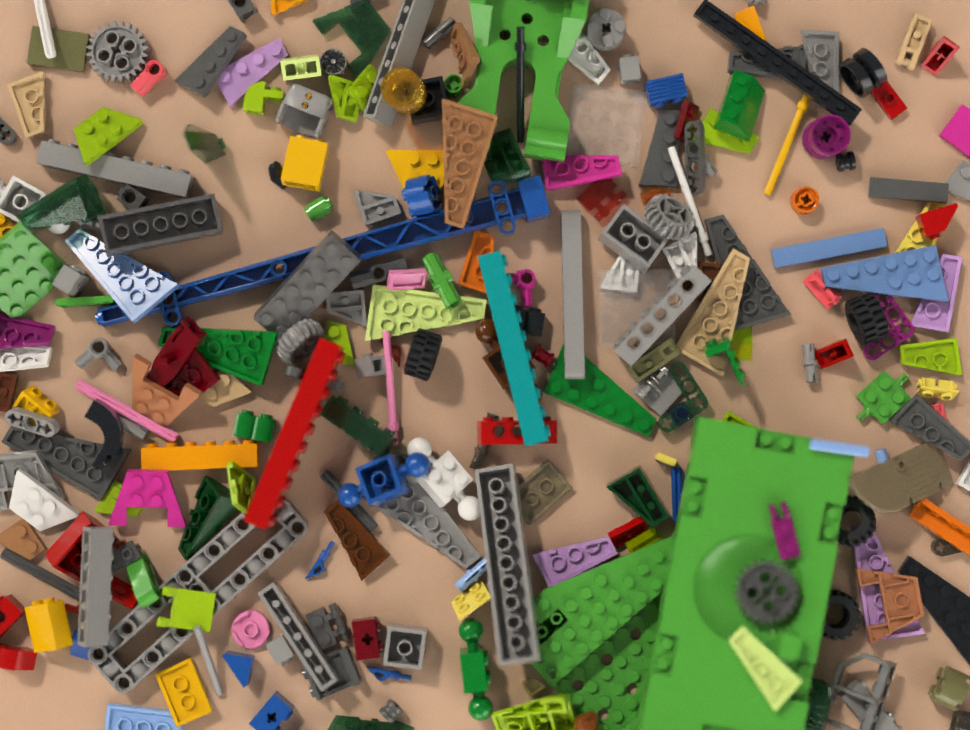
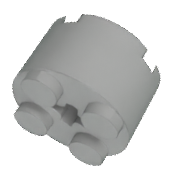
M602 8L590 17L586 28V37L595 50L599 52L612 51L621 44L626 24L618 12ZM606 28L609 30L605 33L602 32V30Z

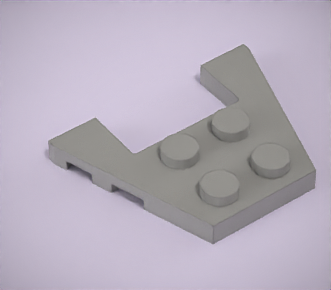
M38 450L0 454V511L9 509L6 491L13 490L16 472L19 468H22L64 501H67Z

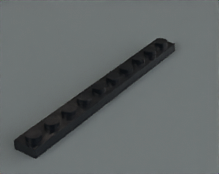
M704 0L693 16L808 98L831 114L842 117L848 126L852 124L862 109L708 0Z

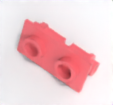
M817 269L802 281L827 310L836 305L842 298L835 289L824 287L826 285L823 283L822 275Z

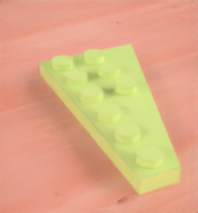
M373 284L365 342L383 339L382 331H390L391 337L415 333L419 328L431 330L484 320L487 300L459 296L461 304L456 308L446 310L438 293L411 289L388 290L387 286Z

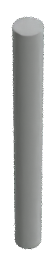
M197 625L193 629L217 696H220L224 692L201 625Z

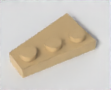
M42 71L7 84L25 137L30 139L46 133L45 73Z

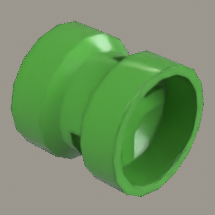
M450 74L445 78L444 87L449 96L456 97L463 91L461 86L462 78L459 75Z

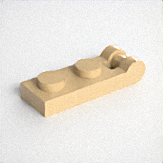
M916 13L913 15L894 64L898 66L904 65L911 71L914 69L933 20ZM905 54H911V59L905 58Z

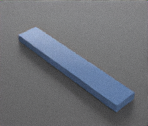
M880 228L771 249V255L775 269L888 247L885 230Z

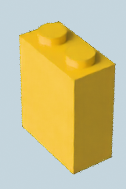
M301 135L290 136L281 175L282 185L320 192L329 153L328 143L322 139L310 140Z
M54 597L32 601L31 606L24 607L34 653L58 650L73 645L63 599L55 600Z

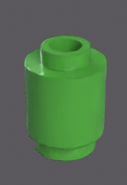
M323 195L307 204L308 207L304 208L312 222L314 220L318 221L333 212L331 210L333 207L332 202L328 197L324 198Z

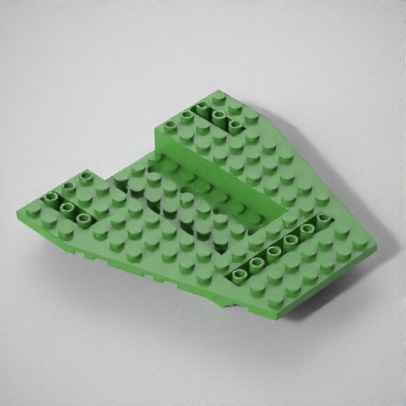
M672 536L585 571L568 580L561 581L556 585L549 586L534 597L542 661L531 662V664L559 694H570L577 715L592 710L597 715L599 710L606 709L608 711L606 718L601 719L597 715L598 730H639L637 722L659 617V605ZM633 629L640 630L641 635L638 639L630 637ZM609 654L612 657V661L609 664H603L601 662L603 655ZM575 680H581L583 686L581 689L576 690L572 687V683ZM633 683L637 685V690L631 694L627 692L626 688L629 684Z

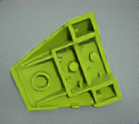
M570 694L548 695L491 714L496 730H574L576 716Z

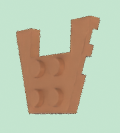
M136 354L132 359V409L166 428L202 394V391L187 383L183 387L180 397L146 378L152 362Z
M855 568L858 586L879 585L885 623L866 626L869 644H874L879 639L891 635L892 632L899 628H903L925 616L917 577Z

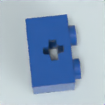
M276 691L249 724L255 730H279L281 728L279 726L281 721L284 720L286 722L293 714L291 710L294 705ZM275 712L277 714L276 717L271 719V714Z

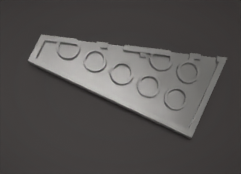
M411 475L405 477L410 492L375 506L464 568L469 567L481 557L444 507L440 508L415 480L417 477Z

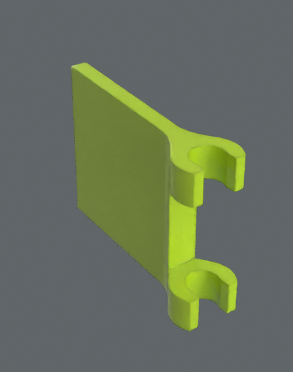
M164 585L162 595L173 596L170 618L159 616L157 626L194 630L195 626L201 625L202 631L210 632L216 593Z

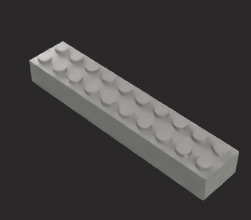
M513 464L475 469L499 665L509 666L542 661L516 467Z

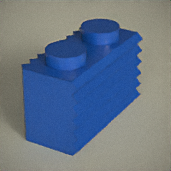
M683 73L645 81L644 83L649 107L661 108L665 106V103L669 102L679 104L688 96Z

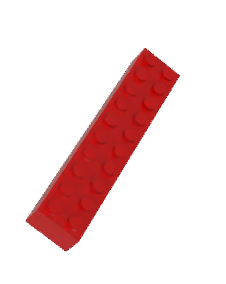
M319 338L243 521L264 530L275 525L279 516L276 512L280 507L282 508L286 497L283 495L287 489H290L294 480L291 476L293 472L298 471L301 464L299 457L302 453L306 452L309 443L306 440L308 436L313 435L316 428L314 421L316 417L319 418L324 408L321 406L324 399L327 400L330 395L331 389L329 385L331 381L335 382L339 372L336 370L339 363L342 364L345 359L346 353L342 346Z

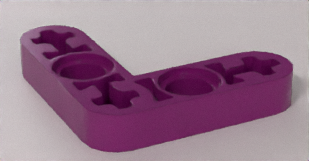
M875 293L874 296H875V297L877 298V300H878V298H879L878 295H879V294H878V293ZM886 295L885 301L888 305L890 302L893 305L889 306L884 312L887 322L891 326V329L888 330V335L893 337L894 343L892 346H886L883 343V339L878 340L880 346L885 351L882 352L880 348L875 352V357L867 354L869 351L868 347L873 349L878 344L873 342L866 345L863 354L868 360L878 359L908 339L914 332L912 323L890 295ZM879 302L882 308H884L885 304L883 302ZM891 309H896L899 312V317L895 320L888 317V311ZM901 318H903L905 321H902L901 323L904 327L908 326L910 328L908 330L909 334H901V326L898 324L895 327L893 323H896Z

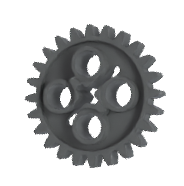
M761 558L760 564L753 560V567L746 564L747 571L740 570L743 575L742 578L736 577L740 583L733 586L739 589V591L733 593V595L740 597L735 602L736 604H743L739 610H747L746 617L752 614L754 622L759 617L761 624L764 623L765 619H768L769 624H772V618H775L779 623V616L782 615L784 618H787L786 611L793 613L790 606H797L793 598L800 597L794 591L800 588L793 586L798 581L796 578H790L793 572H785L788 566L785 565L780 568V561L773 565L772 559H769L768 564H765L764 559ZM767 571L770 574L769 581L761 582L759 580L761 572ZM775 577H778L776 583H774L773 586H771V588L769 589L771 594H765L764 597L761 599L760 603L756 606L754 603L763 594V591L761 589L763 587L768 588L772 580ZM779 584H783L786 587V592L783 595H778L775 592V588ZM750 587H755L758 591L757 596L754 598H749L746 594L747 589ZM766 600H771L774 604L773 608L769 611L763 609V603Z

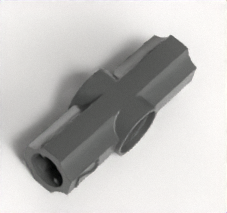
M405 258L350 273V279L355 290L387 281L389 270L408 269ZM378 269H383L385 272L381 279H377L374 276L375 271Z

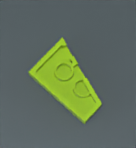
M710 108L702 121L705 130V144L750 154L759 136L752 132L750 141H746L713 129L718 112Z
M957 338L898 345L901 365L962 376Z

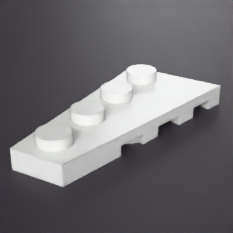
M49 346L0 349V372L49 367L53 349Z

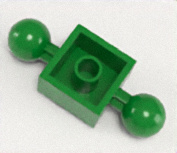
M467 618L459 626V635L462 640L467 642V648H460L464 694L473 693V698L468 704V711L472 718L482 721L489 718L493 711L492 702L484 693V691H488V685H491L490 670H486V666L489 665L487 650L484 651L483 646L478 644V640L483 635L481 622L475 618Z

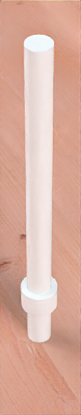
M675 146L667 148L687 206L690 208L689 211L694 214V226L698 234V243H701L705 257L710 256L713 253L708 242L709 236L704 231Z

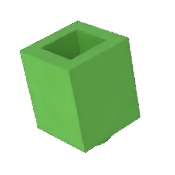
M779 630L774 654L780 657L779 660L784 662L798 661L802 636L797 633Z

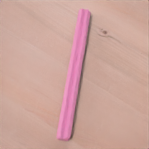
M83 380L77 382L75 389L94 400L100 399L117 413L171 443L177 440L179 436L177 432L168 427L165 428L136 412L132 407Z

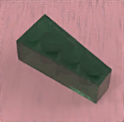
M332 395L324 406L321 416L336 427L345 430L344 432L350 437L359 440L361 445L374 451V454L378 457L387 455L398 440L394 437L396 433L387 427L385 429L379 427V421L371 416L369 419L363 415L364 411L359 407L354 406L352 408L347 404L349 401L343 396L339 395L336 397Z

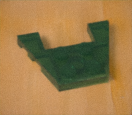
M361 0L341 10L333 11L323 17L312 20L323 35L339 23L362 52V54L347 65L356 78L372 62L392 30L369 0Z

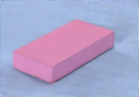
M426 269L389 270L387 289L425 288L427 271Z

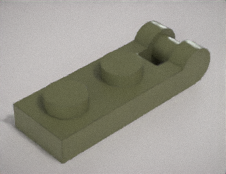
M672 336L666 337L661 343L647 351L632 366L627 365V368L637 382H640L682 353L681 348L675 345V340ZM666 347L670 350L668 354H665L663 351Z

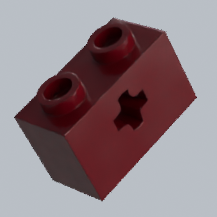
M376 616L353 619L352 630L356 660L380 658L381 652H384L383 641L379 640L378 633H381L380 621L376 620ZM368 633L369 637H373L369 643L367 639H364Z

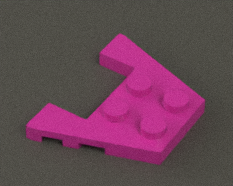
M128 469L109 520V526L127 525V507L168 508L167 527H185L186 521L182 515L181 506L175 495V489L168 470Z

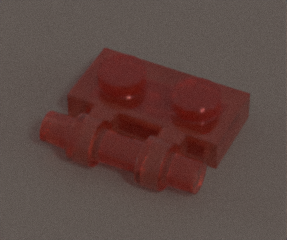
M610 178L593 182L577 197V200L589 213L596 208L599 212L594 217L597 221H600L602 218H606L616 205L619 206L622 203V199L627 195L623 190L616 195L613 190L618 185ZM608 196L611 200L605 206H602L600 202Z

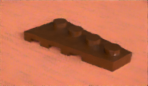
M338 499L324 511L335 533H337L341 540L343 548L347 551L351 563L355 566L361 581L391 555L348 507L340 504Z

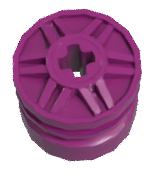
M834 114L824 115L809 123L804 129L802 145L811 157L827 159L844 151L849 145L851 138L850 128L842 117Z

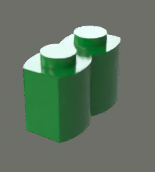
M242 410V413L237 412L232 435L272 443L276 420L272 419V415L261 413V417L254 416V412L249 410Z

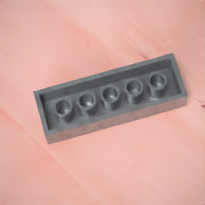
M214 194L98 216L107 257L221 235L223 232Z
M331 230L255 312L254 320L267 331H278L277 339L279 340L282 334L287 329H290L293 324L295 325L298 321H303L310 316L361 261V255Z

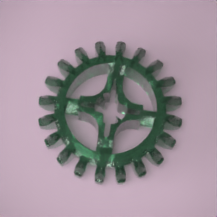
M811 679L807 699L809 705L805 730H820L828 716L832 688L831 684L825 680Z

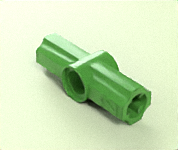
M437 253L427 254L422 258V262L430 276L429 279L434 291L438 292L446 310L456 308L461 304V298L454 287V281L449 270L445 269Z

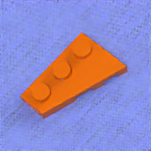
M479 230L474 232L458 285L487 294L478 256L494 252V235Z

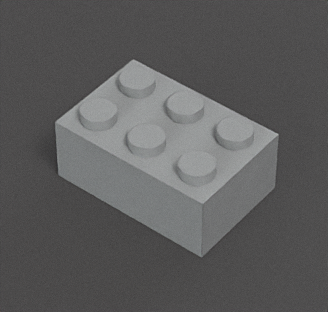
M625 204L620 207L598 238L600 242L643 273L649 268L669 239H666L663 235L660 236L658 232H654L655 229L649 226V222Z

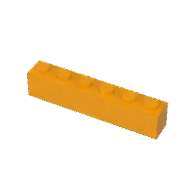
M235 440L223 441V445H216V441H206L204 445L197 446V442H185V446H178L177 443H166V447H158V443L146 444L147 448H141V469L188 470L227 468V463L232 461L240 467L260 466V443H254V440H243V444H235Z

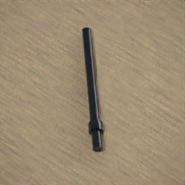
M517 26V42H515V51H517V143H524V51H526V42H524V26Z

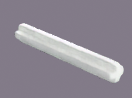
M34 0L45 55L48 59L55 58L57 54L45 0Z

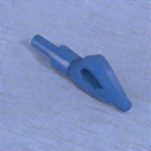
M331 541L327 548L322 550L305 579L324 572V562L330 555L329 552L335 542ZM320 566L321 570L317 573H314L315 569Z
M367 666L379 681H384L388 677L399 680V678L411 680L412 678L411 675L401 674L400 671ZM379 672L384 676L380 678L376 675V673Z

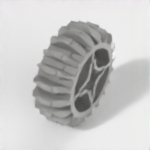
M666 193L664 195L658 194L651 198L646 205L644 213L646 221L650 223V227L655 229L654 232L660 233V236L663 235L666 239L671 238L673 241L685 239L695 225L694 214L689 211L690 208L685 206V202L679 201V198L675 199L673 195L669 197Z
M312 318L298 321L297 324H293L290 329H287L282 334L275 350L279 358L286 364H296L298 361L301 362L304 358L313 354L319 338L324 339L325 332L322 326Z

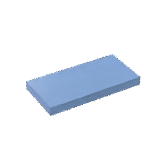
M115 703L107 704L104 730H183L184 727L182 725L176 728L170 710Z

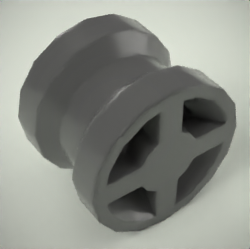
M389 699L387 705L381 707L379 712L387 721L393 724L396 717L403 713V710L395 701Z

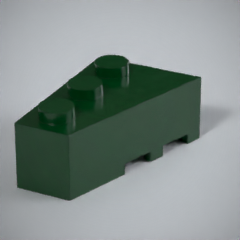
M641 465L607 484L606 487L616 494L652 527L670 518L669 511Z

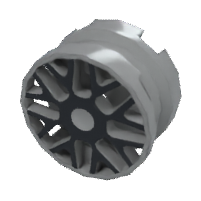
M330 48L322 53L320 65L327 76H342L346 72L348 62L341 50Z

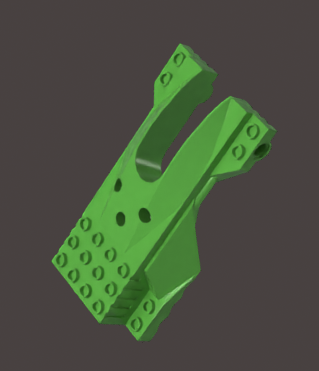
M470 0L476 50L480 56V61L477 65L474 87L458 103L496 115L502 76L507 69L517 66V51H515L517 26H524V42H526L524 68H527L534 77V93L524 158L564 162L570 121L558 100L561 75L586 22L589 0ZM524 19H529L531 23L524 24L522 21ZM506 35L509 39L502 40L500 37ZM544 41L547 45L541 46L538 43ZM490 142L489 149H488V152H489V153H490V148H491V142Z

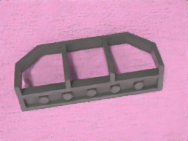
M861 653L838 664L817 730H825L827 723L843 730H857L829 718L837 690L868 701L866 705L867 714L861 721L860 729L876 730L897 663L890 660H882L867 653ZM864 658L880 664L878 680L874 682L872 687V697L840 685L845 667Z

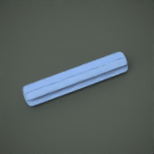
M811 439L809 445L811 450L868 457L870 452L868 446Z

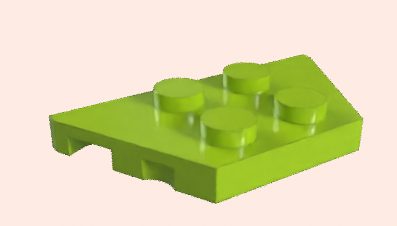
M102 107L73 128L84 165L86 167L141 127L143 125L142 120Z

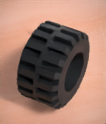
M870 292L845 302V314L849 327L855 338L862 345H868L888 336V322L885 312L873 294Z
M421 328L415 332L406 358L404 374L425 381L431 377L441 347L442 335Z
M847 495L842 515L849 511L858 512L862 516V523L854 531H845L839 526L837 541L841 545H847V547H852V545L857 547L860 546V543H867V539L873 537L872 533L876 531L875 524H877L871 507L859 499L858 496L854 495V497Z
M830 589L826 610L833 604H840L843 607L844 615L842 620L835 625L827 624L824 618L821 635L832 640L846 639L845 636H852L851 632L858 629L856 627L857 623H861V620L858 619L861 616V611L858 610L860 607L853 597L840 590Z

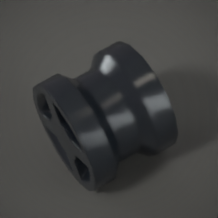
M849 151L846 154H836L835 162L838 172H844L845 169L855 170L856 159L853 151Z

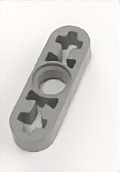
M14 407L5 414V420L9 425L41 436L52 437L60 429L59 423L54 418L23 408ZM29 418L35 420L36 426H32L29 423Z

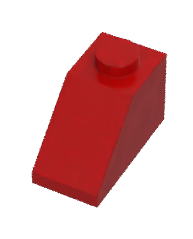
M951 204L916 216L922 239L928 237L929 240L941 237L940 233L944 232L958 208V204Z

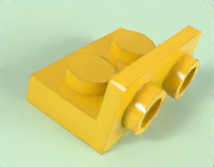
M34 385L23 390L12 406L13 408H23L51 418L61 411V408L53 400L49 399ZM29 418V422L36 426L35 420Z

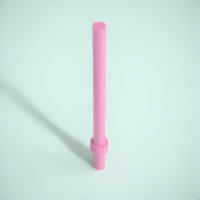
M382 331L387 372L386 386L389 414L387 426L388 431H390L391 446H397L399 422H397L391 335L390 331Z

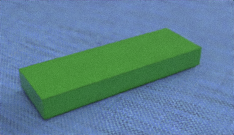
M110 295L56 299V306L61 308L116 304Z

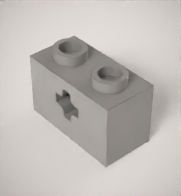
M73 264L71 266L63 265L52 285L69 295L79 297L90 277L85 275L87 271Z

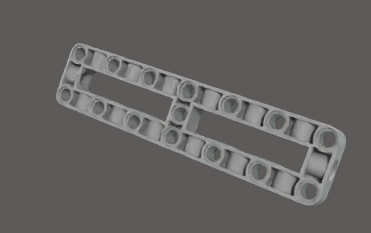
M286 497L282 508L280 507L276 512L279 515L277 520L283 528L214 589L202 576L203 573L256 527L249 524L247 529L241 528L240 521L246 515L242 512L159 586L161 595L164 585L195 590L196 585H200L204 592L216 593L214 616L303 537L309 529V523ZM295 522L302 523V532L295 531ZM212 545L219 547L220 552L218 555L212 553ZM266 548L273 549V558H269L266 556ZM183 571H188L191 574L190 580L183 578ZM238 574L245 576L244 583L237 581L236 577ZM162 595L160 598L162 600L161 606H157L153 602L143 608L139 604L110 630L108 646L91 647L89 649L88 658L90 662L117 692L123 694L132 690L195 633L194 630L187 629V634L183 635L180 633L179 628L171 627L129 666H125L116 656L117 650L134 637L151 619L173 602V596ZM126 623H130L132 625V632H128L125 629ZM97 649L103 651V658L97 656ZM151 652H156L158 654L157 661L151 658ZM122 678L129 680V686L122 684Z

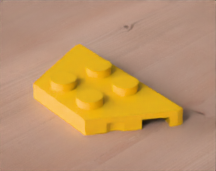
M386 150V154L403 189H405L406 180L431 174L430 177L434 176L439 188H443V150Z

